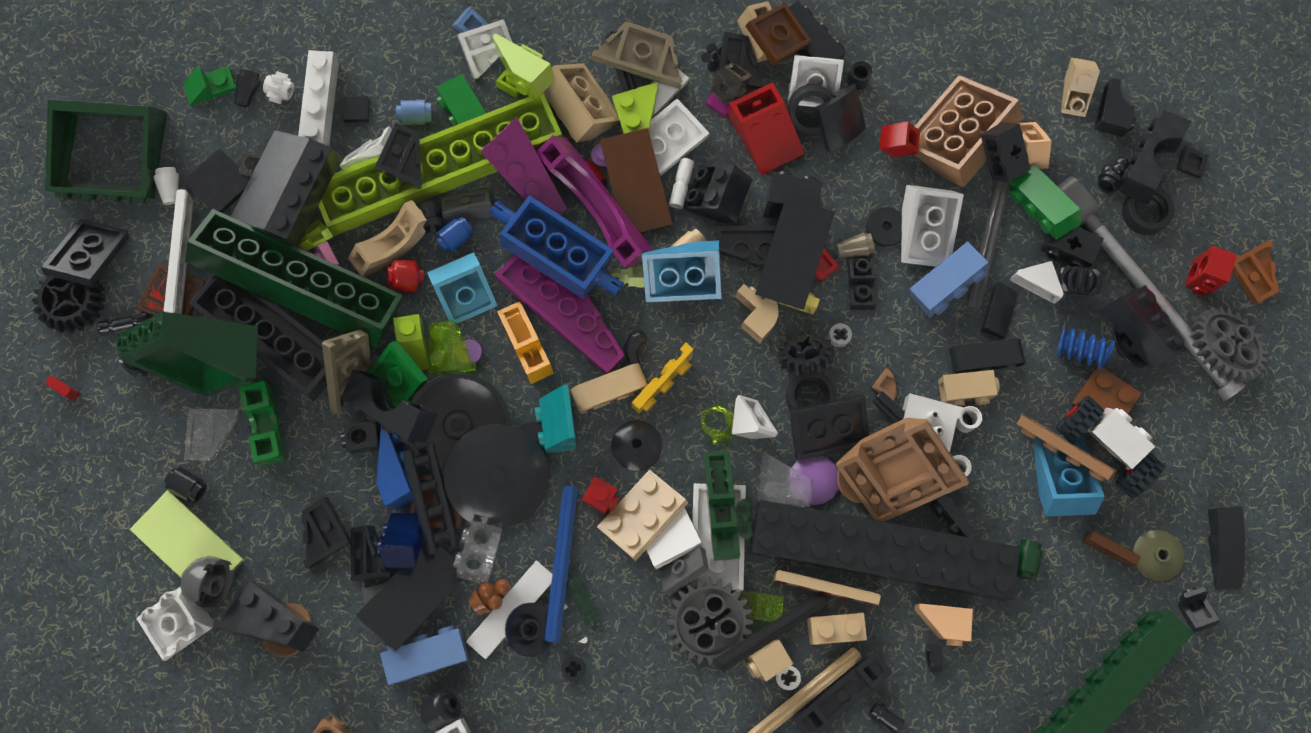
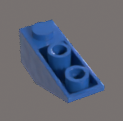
M381 425L376 484L384 506L401 509L414 501L402 452L407 451L404 442L398 439V434L382 429L383 425Z

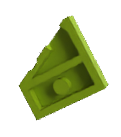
M657 82L612 96L624 134L648 128L650 134L656 95L659 91Z

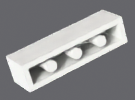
M309 50L298 136L310 138L329 146L339 63L334 52Z

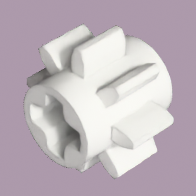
M276 71L275 75L272 74L266 77L263 84V92L267 93L266 97H269V101L281 104L282 100H289L292 97L294 83L290 82L291 79L288 78V74Z

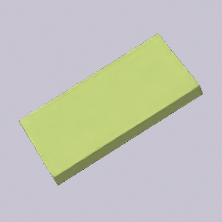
M168 490L130 528L142 542L180 577L190 563L201 557L214 556L227 560L232 564L229 566L230 570L233 571L244 561L240 555Z

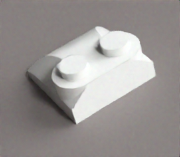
M795 55L791 81L788 87V104L792 93L806 84L821 85L831 94L839 91L844 60ZM810 96L804 98L799 105L816 107L825 102L820 97Z

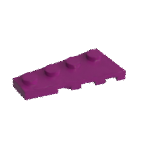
M516 117L480 153L524 200L530 195L561 215L567 208Z

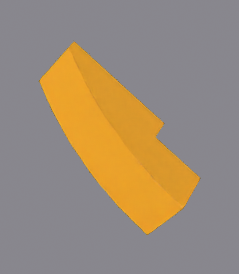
M519 301L497 311L530 383L533 384L554 374L521 302Z

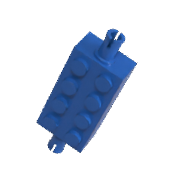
M530 195L516 213L499 201L495 203L496 207L492 206L489 215L506 224L500 233V245L583 300L593 286L597 284L612 293L613 296L618 295V291L622 289L624 282L606 272L607 267L612 262L614 251L612 248Z

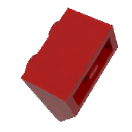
M773 82L729 103L727 115L761 176L805 155L786 105Z

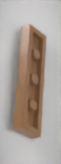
M1022 415L1018 420L1017 424L1023 427L1021 430L1023 434L1032 439H1035L1036 436L1045 441L1043 446L1055 453L1060 450L1067 454L1066 460L1078 467L1081 464L1091 469L1089 474L1098 480L1103 481L1104 478L1112 480L1117 470L1030 417Z

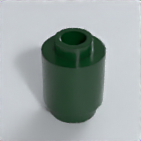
M1021 539L1020 545H1017L1020 547L1017 577L1032 580L1033 576L1039 575L1043 555L1041 550L1042 544Z

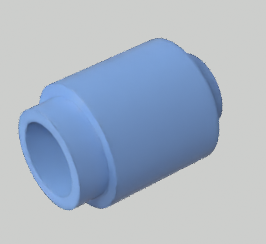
M425 100L401 101V106H396V118L401 120L402 125H426V123H432L431 103H425Z

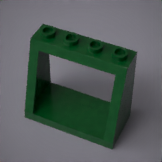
M48 100L45 191L55 192V197L71 198V193L80 194V199L96 200V195H105V200L121 201V197H130V202L146 203V198L154 199L156 183L153 176L155 175V169H158L160 164L167 112L150 106ZM78 116L143 120L141 188L67 183Z
M163 311L124 331L117 339L116 347L120 351V360L199 395L211 396L256 379L258 326Z

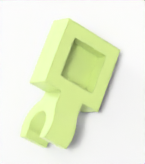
M643 265L627 269H610V275L620 278L619 280L624 282V285L628 283L629 287H644Z

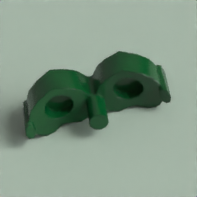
M742 499L736 506V514L743 520L740 522L737 532L745 540H750L753 535L751 530L752 524L748 520L751 515L749 511L750 503L746 499Z

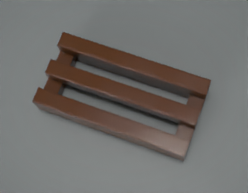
M1096 531L1086 533L1082 540L1085 544L1127 567L1137 566L1141 558L1138 554Z

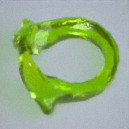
M714 405L703 411L700 418V426L712 438V444L726 441L732 435L734 415L721 405ZM712 411L722 412L725 415L729 432L725 433L724 431L708 427L705 423L707 414Z

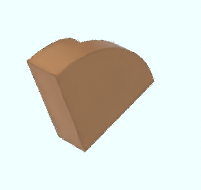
M885 368L871 389L876 393L883 391L894 401L897 394L896 383L892 372Z

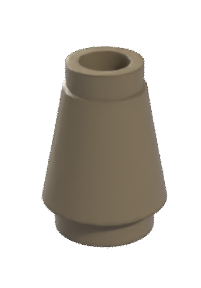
M863 232L841 243H837L840 258L869 256L870 253H875L871 233L865 234Z

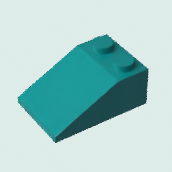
M562 385L540 398V407H535L537 423L542 422L543 432H538L540 448L545 447L546 454L577 450L568 385Z

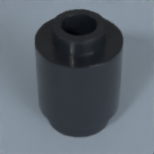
M178 467L176 470L172 469L165 478L166 490L187 502H198L207 489V484L203 483V479L182 467Z

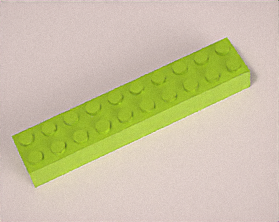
M544 93L536 100L532 97L524 98L420 139L421 189L376 171L375 165L379 156L334 173L318 205L327 228L334 237L401 210L406 202L413 200L417 204L497 172L480 151L516 117L535 151L552 135L562 137V133Z

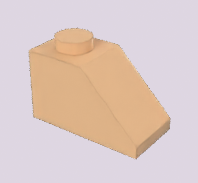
M1036 122L1020 123L1029 165L1035 164L1039 169L1049 168L1051 139Z
M929 604L915 605L914 610L939 639L947 640L946 645L963 646V642L971 641L973 609Z

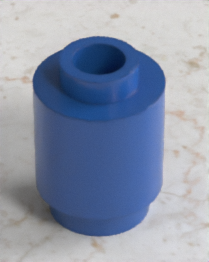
M461 216L459 219L454 218L436 232L438 238L435 241L444 252L449 250L452 253L469 240L470 235L474 231Z

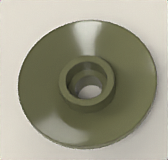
M1151 530L1145 532L1137 539L1134 545L1133 552L1141 557L1136 567L1143 576L1152 581H1169L1175 578L1183 568V548L1180 542L1166 531ZM1160 550L1165 553L1164 560L1159 558L1158 553Z

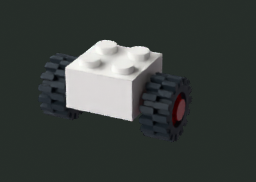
M1086 396L1064 415L1063 419L1056 425V429L1071 443L1075 442L1086 432H1089L1126 466V469L1122 471L1123 473L1118 476L1115 484L1131 499L1136 498L1144 490L1146 491L1151 484H1154L1155 480L1165 470V465L1150 452L1155 447L1150 442L1152 436L1143 428L1134 427L1130 424L1133 419L1122 409L1106 407L1104 410L1093 398Z

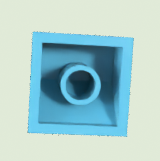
M474 252L427 272L451 326L498 306Z

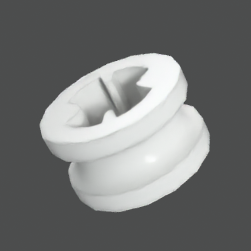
M790 666L776 675V681L781 688L793 690L799 686L801 675L795 667ZM788 670H791L793 672L792 676H795V682H790L789 686L783 684L785 680H781V675L787 674Z

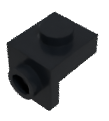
M1206 586L1198 589L1192 587L1185 590L1178 603L1180 612L1194 633L1216 626L1220 621L1206 599L1209 592Z

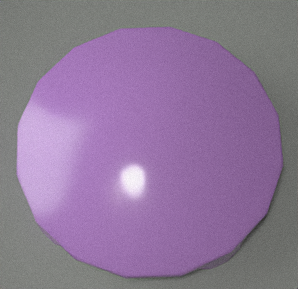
M825 456L797 460L790 469V488L796 498L804 504H824L831 500L839 489L837 482L838 469Z

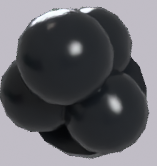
M1119 157L1113 165L1106 164L1102 167L1098 177V187L1102 191L1114 193L1124 185V182L1120 180L1127 167L1129 168L1130 163L1128 159Z

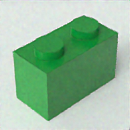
M462 74L436 87L439 95L436 98L437 103L442 111L447 109L451 115L448 117V120L452 127L486 114Z

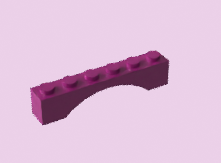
M552 135L536 151L547 168L568 186L587 207L600 226L608 246L614 250L613 254L624 268L637 267L642 263V253L654 251L566 137Z

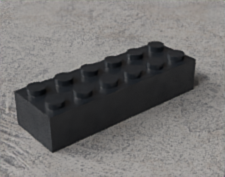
M213 275L189 302L192 307L206 318L258 326L257 358L312 401H315L327 387L322 348L323 341L269 299Z

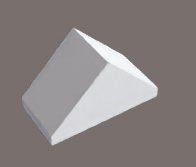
M1052 261L1020 269L1010 280L1053 304L1059 301L1064 294Z
M741 395L737 396L732 434L749 439L776 437L778 432L758 400Z

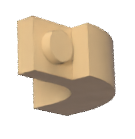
M413 200L406 202L394 222L387 229L371 239L355 244L348 259L360 276L365 277L383 269L418 243L426 232L423 228L426 218Z

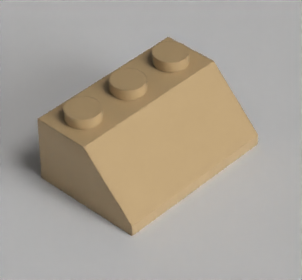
M584 63L555 65L552 67L555 81L543 93L546 100L555 110L556 116L563 122L570 136L577 143L590 141L620 123L615 107Z

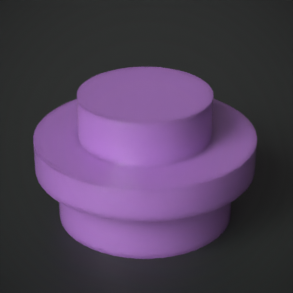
M600 143L592 149L591 159L595 165L606 167Z

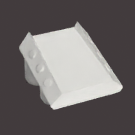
M181 587L163 594L157 604L146 608L137 617L139 624L164 661H167L212 629L214 620L207 611L188 604L181 593Z

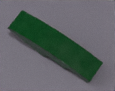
M729 450L703 452L713 561L740 559L735 492Z

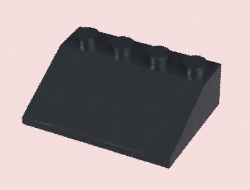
M274 130L231 217L298 247L342 158L330 146L310 138Z

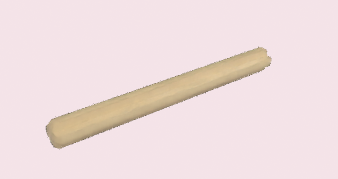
M854 647L850 648L748 733H772L860 661L862 656L859 651Z

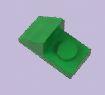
M198 66L183 83L190 106L234 92L236 88L229 66L208 73H204L200 66Z

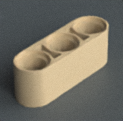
M636 363L579 384L571 389V393L579 413L585 414L588 409L594 408L595 410L611 404L610 401L614 399L619 401L634 395L633 392L640 389L643 391L648 384L640 364Z

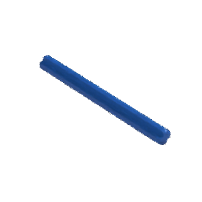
M564 486L562 489L544 638L545 641L558 643L561 639L578 489L574 486Z

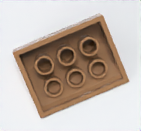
M959 75L915 125L920 130L918 154L913 155L944 179L964 188L987 161L980 134L1001 122L1019 123L1022 120L1019 99Z

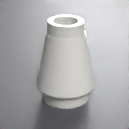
M174 167L155 169L153 178L163 205L175 204L176 192L179 190V173H176V168Z

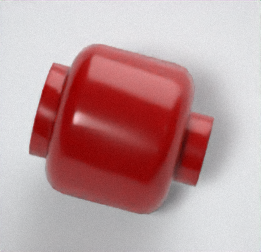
M394 260L391 266H387L386 283L395 292L413 293L417 291L419 284L424 282V270L419 269L415 260Z

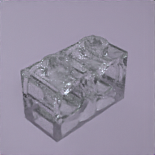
M473 520L470 528H464L461 543L465 544L462 553L457 552L453 568H457L458 578L481 584L488 583L503 528ZM478 535H483L488 541L485 544H477L474 538ZM469 560H477L481 566L478 569L472 570L467 567L466 563Z

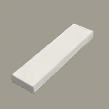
M536 560L502 599V606L497 610H493L466 642L484 659H487L505 638V623L511 611L521 604L535 603L551 585L552 573Z

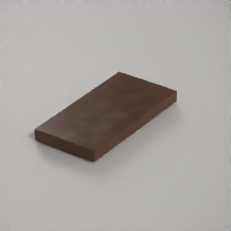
M648 128L601 139L600 143L615 201L638 231L643 233L672 225Z

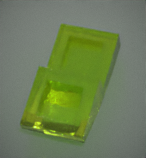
M741 591L738 599L746 597L748 602L743 607H751L752 610L746 617H750L753 620L773 622L782 616L784 596ZM730 608L726 609V613L731 611Z

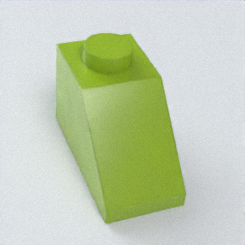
M420 315L393 318L396 340L421 371L430 370L424 325Z

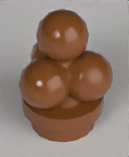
M506 579L498 580L495 585L490 583L481 584L479 589H476L472 593L473 596L469 598L471 607L478 615L488 614L492 610L499 609L503 603L500 595H506L510 591L511 584Z

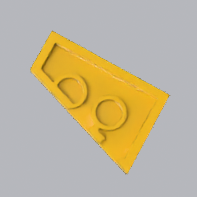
M685 343L680 348L681 356L677 360L670 359L660 373L662 376L659 379L657 377L652 379L634 399L632 408L636 412L640 413L643 409L646 412L649 411L657 402L655 397L660 392L665 394L674 385L672 379L678 373L682 376L690 369L692 364L689 362L692 359L694 349L688 343Z

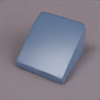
M472 7L465 9L452 27L463 33L488 25V23Z

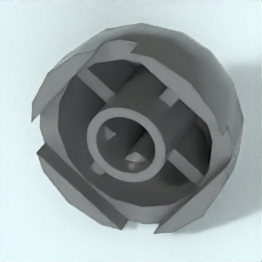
M214 556L201 557L190 563L181 576V593L188 604L207 612L220 608L217 604L221 599L227 600L234 585L235 573L233 570H230L229 566L232 564L227 560Z

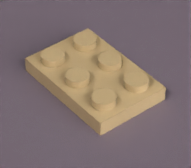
M649 470L597 527L636 561L684 509L688 502Z

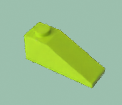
M495 33L492 37L497 54L514 82L516 89L521 94L528 95L536 100L555 81L551 64Z

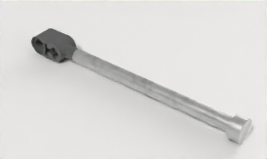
M1069 177L1060 183L1057 187L1081 209V225L1078 227L1084 225L1089 232L1104 238L1101 244L1102 248L1137 289L1146 285L1154 293L1156 302L1162 311L1169 316L1171 325L1176 333L1183 338L1185 347L1219 386L1216 390L1219 396L1226 401L1246 386L1243 382L1239 384L1235 380L1228 382L1226 375L1219 378L1217 370L1210 372L1211 365L1209 363L1202 364L1204 357L1197 356L1196 353L1200 350L1192 346L1196 340L1192 339L1190 335L1194 332L1096 215L1100 212L1099 205L1083 185L1074 177Z

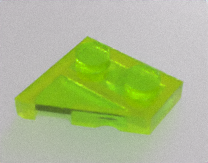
M453 321L429 323L428 373L444 374L476 370L475 363L471 361L467 353L469 349L461 338V332L457 323Z

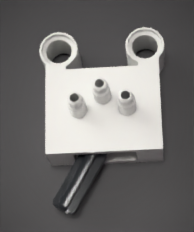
M883 391L879 392L872 400L894 423L905 418L927 419L949 452L955 427L959 431L967 433L977 428L982 422V414L974 406L963 408L909 394L905 398L903 409H901ZM963 414H967L972 418V425H967L963 421ZM963 455L954 456L953 458L961 466L965 476H968L971 472L969 459Z

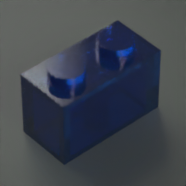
M391 513L388 523L384 524L383 539L378 541L377 546L378 556H382L383 567H416L423 543V535L417 513Z

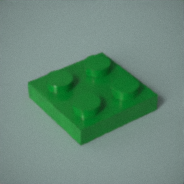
M397 340L388 344L369 371L387 382V398L395 408L402 400L411 402L416 393L428 380Z

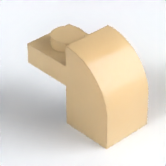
M743 284L737 291L736 298L749 308L752 313L745 319L741 328L761 344L775 326L778 318V305L774 300L767 298L762 300L761 296L755 295V288H748Z

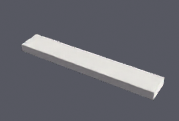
M177 190L164 303V312L182 314L187 269L185 257L187 241L190 238L193 200L186 190Z

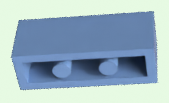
M967 241L910 288V297L929 318L935 313L940 315L947 309L948 303L952 299L961 298L968 291V286L973 282L979 283L986 277L988 261Z
M452 625L439 629V635L430 638L428 634L413 637V643L402 645L396 652L386 646L387 651L380 653L388 685L469 661L461 629L454 630Z

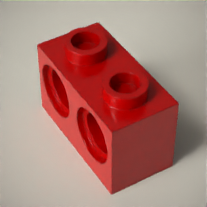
M1216 246L1210 247L1193 260L1185 287L1191 288L1194 294L1201 296L1209 295L1229 282L1237 254Z

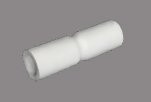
M680 159L675 178L676 182L673 185L669 201L670 207L683 209L688 190L687 185L690 182L694 161L690 159Z

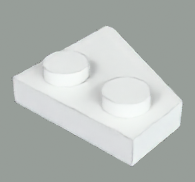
M504 19L458 34L459 42L474 80H477L499 58L492 36L496 33L512 42Z
M390 126L383 130L381 137L374 141L368 140L358 149L347 155L340 165L341 169L344 170L379 156L392 129Z

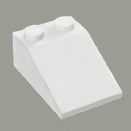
M906 185L902 206L901 262L937 267L953 253L964 194L951 190Z

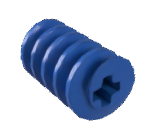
M1064 326L1057 346V357H1061L1064 352H1067V360H1071L1074 355H1077V363L1079 364L1084 358H1087V366L1089 367L1094 361H1097V369L1100 370L1105 364H1108L1115 341L1112 340L1106 346V338L1104 337L1096 343L1094 334L1086 340L1084 331L1076 337L1074 328L1066 334Z

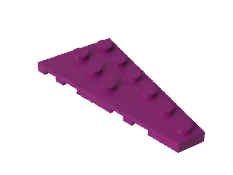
M516 255L495 274L497 281L604 374L610 373L622 361L624 354L612 333L601 319L597 308L594 307L589 299V295L583 300Z

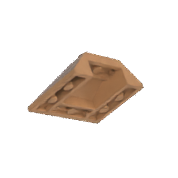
M905 418L861 439L836 463V467L874 520L881 522L890 520L969 484L968 478L927 419Z

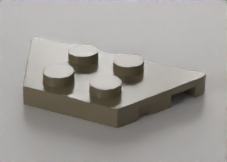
M627 21L618 28L615 34L609 36L598 50L595 49L591 56L592 61L680 89L682 84V77L679 76L677 68L678 60L677 55L674 53L672 36Z
M362 330L325 340L322 343L330 409L337 414L343 409L340 401L352 370L369 372L371 369L369 335Z

